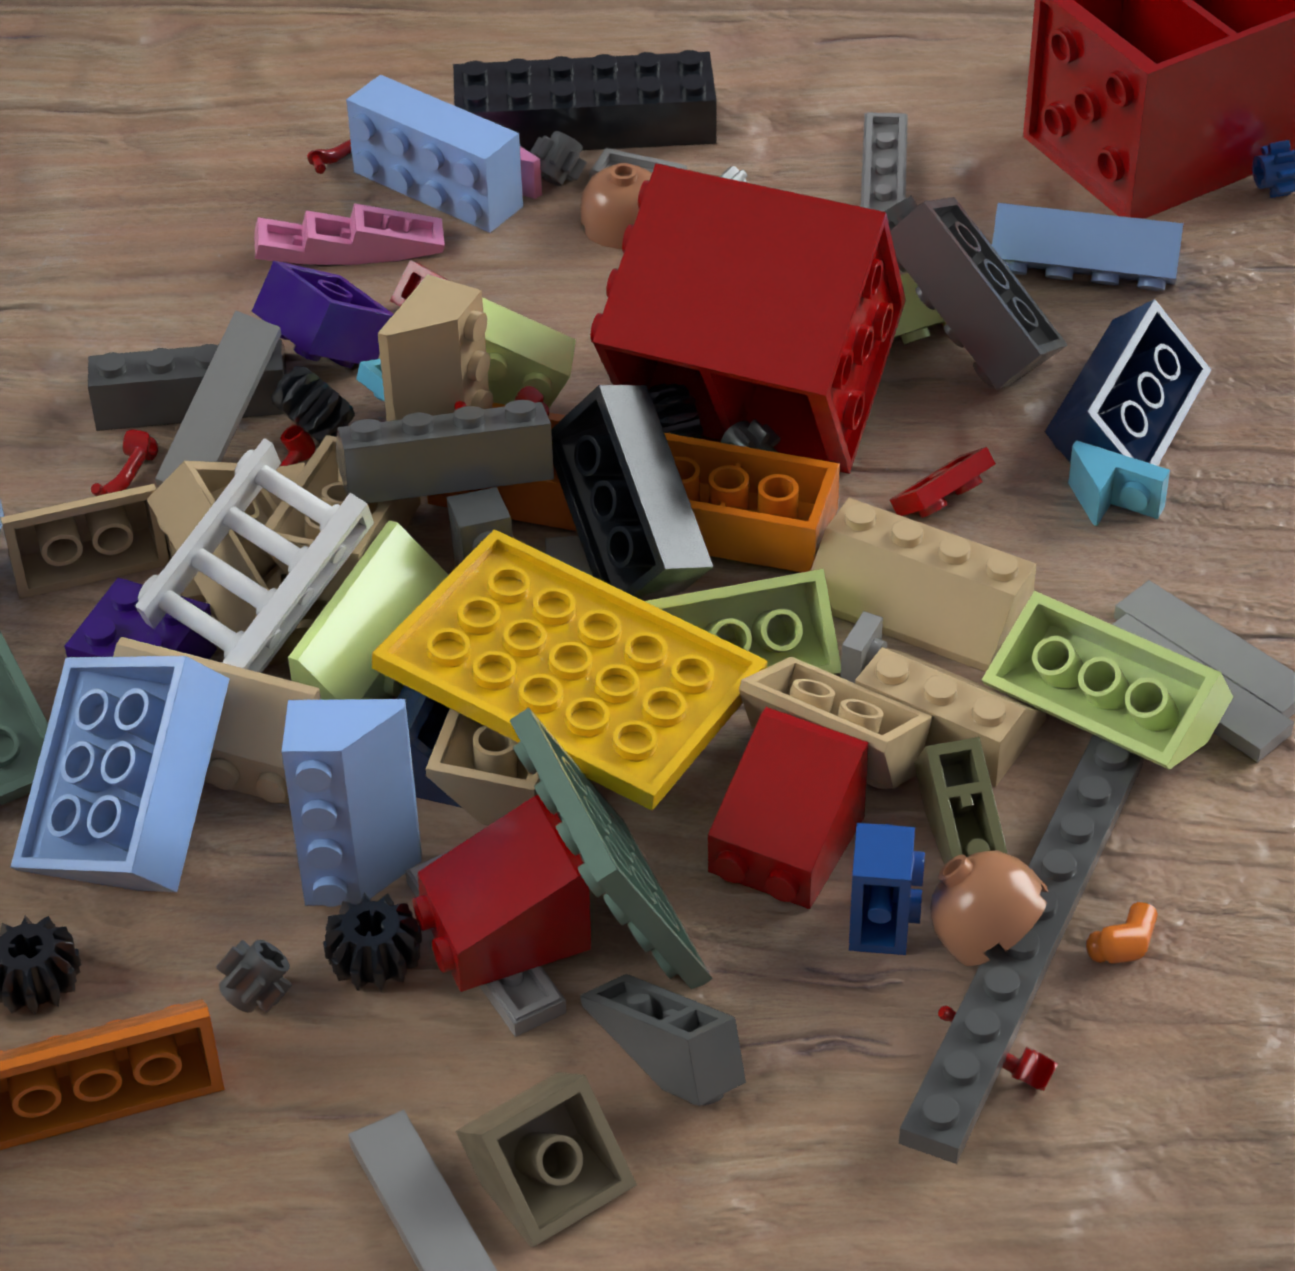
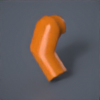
M1137 902L1132 904L1125 924L1106 926L1102 931H1094L1089 935L1086 941L1089 957L1098 963L1108 961L1111 964L1141 959L1148 951L1158 916L1157 910L1148 903Z

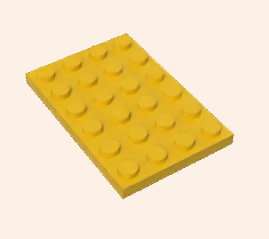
M495 529L372 652V669L518 743L520 739L509 720L529 707L588 779L653 811L743 703L739 692L741 680L767 668L768 662L747 650Z

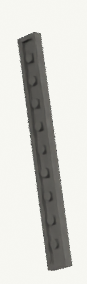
M1092 735L1028 866L1047 886L1048 892H1040L1041 897L1047 902L1045 910L1033 928L1013 947L1005 951L998 943L987 950L985 955L990 961L979 966L900 1127L898 1144L957 1164L1140 773L1144 761L1143 757Z

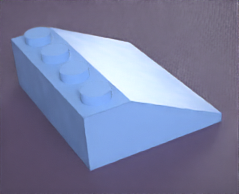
M187 656L65 658L10 868L23 872L130 890L177 892L229 678Z

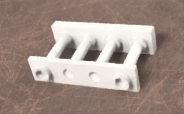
M265 438L255 450H248L241 457L236 465L234 478L159 575H152L144 583L138 595V603L135 605L145 623L153 629L156 628L167 613L224 650L225 659L222 663L259 673L264 671L374 524L368 504L352 493H349L341 505L335 504L330 506L277 472L276 469L281 462L273 443ZM262 488L320 524L321 532L309 547H297L244 512ZM230 529L289 566V574L278 589H265L212 554ZM198 571L257 608V617L245 632L242 630L237 633L180 596Z

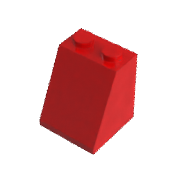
M765 707L709 830L708 872L721 877L725 881L739 883L769 894L779 901L791 902L811 909L855 835L857 823H862L865 818L869 742Z
M539 795L533 796L418 871L420 896L412 898L415 917L422 931L431 930L435 938L432 939L433 952L439 969L442 973L451 971L460 992L591 950L590 888L578 870L583 861L579 854L575 856L566 846L556 829V825L561 823L557 813L553 815L547 809Z

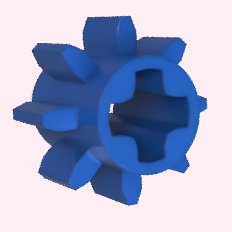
M1290 140L1268 143V146L1261 147L1262 155L1255 156L1252 163V173L1256 186L1259 189L1269 188L1271 198L1291 195L1292 192H1295V149L1291 150Z

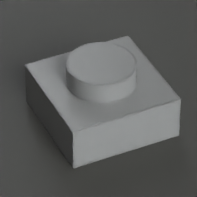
M863 611L842 644L841 678L855 683L856 678L882 647L887 648V642L882 640L883 617Z

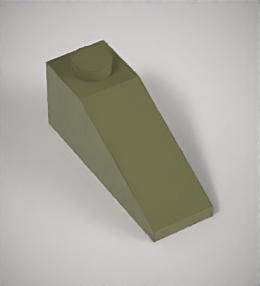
M980 737L926 746L914 762L926 817L944 865L958 855L968 857L974 853L996 850L1008 854Z

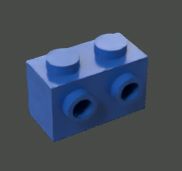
M857 823L852 873L849 951L906 955L908 923L920 924L922 889H911V886L923 887L925 852L914 851L915 827Z

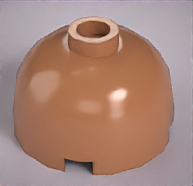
M619 163L602 169L591 177L582 193L580 203L581 225L585 226V234L590 240L605 247L622 249L624 232L629 224L634 225L639 211L638 194L644 180H650L652 172L640 166Z
M996 850L978 852L968 857L958 855L948 861L939 872L938 878L940 882L934 890L930 912L935 933L953 957L965 966L981 965L990 961L984 954L985 951L998 943L1007 951L1033 928L1047 904L1041 897L1040 892H1048L1047 886L1031 868L1020 859Z

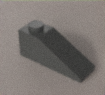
M624 974L580 995L581 1003L585 1010L662 1090L689 1101L693 1105L703 1106L720 1101L724 1093L746 1083L734 1016L629 974Z

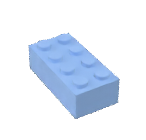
M381 74L346 99L354 173L489 233L523 207L519 133Z

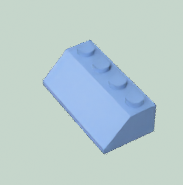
M998 203L992 247L1013 274L1026 275L1027 268L1046 270L1045 277L1052 279L1072 280L1073 273L1092 275L1091 282L1097 284L1119 285L1120 278L1137 280V287L1141 289L1164 291L1166 284L1175 285L1184 223Z
M405 699L288 700L281 752L305 905L334 907L342 905V901L357 905L361 902L364 892L371 899L406 873L405 870L419 864L422 859Z

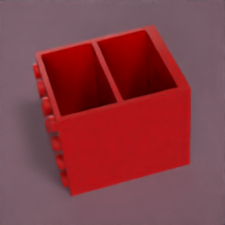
M1035 0L1023 138L1117 216L1146 219L1252 176L1253 159L1255 156L1262 155L1261 147L1268 146V143L1290 140L1291 150L1295 149V0Z
M655 163L650 180H644L638 194L639 211L634 225L629 224L624 232L622 240V251L624 254L619 268H614L609 275L606 287L608 299L603 313L596 314L591 326V342L596 348L601 363H603L610 378V382L613 385H647L648 389L651 386L666 383V385L675 383L684 385L689 390L690 396L695 398L697 412L701 414L699 419L704 430L701 434L702 439L721 442L724 433L733 424L740 421L751 423L753 419H757L762 426L768 424L781 438L780 442L774 446L779 453L840 463V472L850 474L906 302L886 212Z

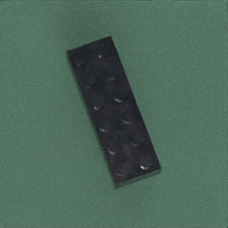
M685 50L680 53L665 54L643 52L637 55L625 56L600 54L595 57L585 58L558 56L545 60L516 58L504 62L469 61L464 64H453L454 106L519 133L520 147L528 152H531L538 137L543 138L547 136L551 138L554 131L564 133L575 139L582 145L583 149L581 151L604 150L605 148L624 149L717 144V99L710 51Z

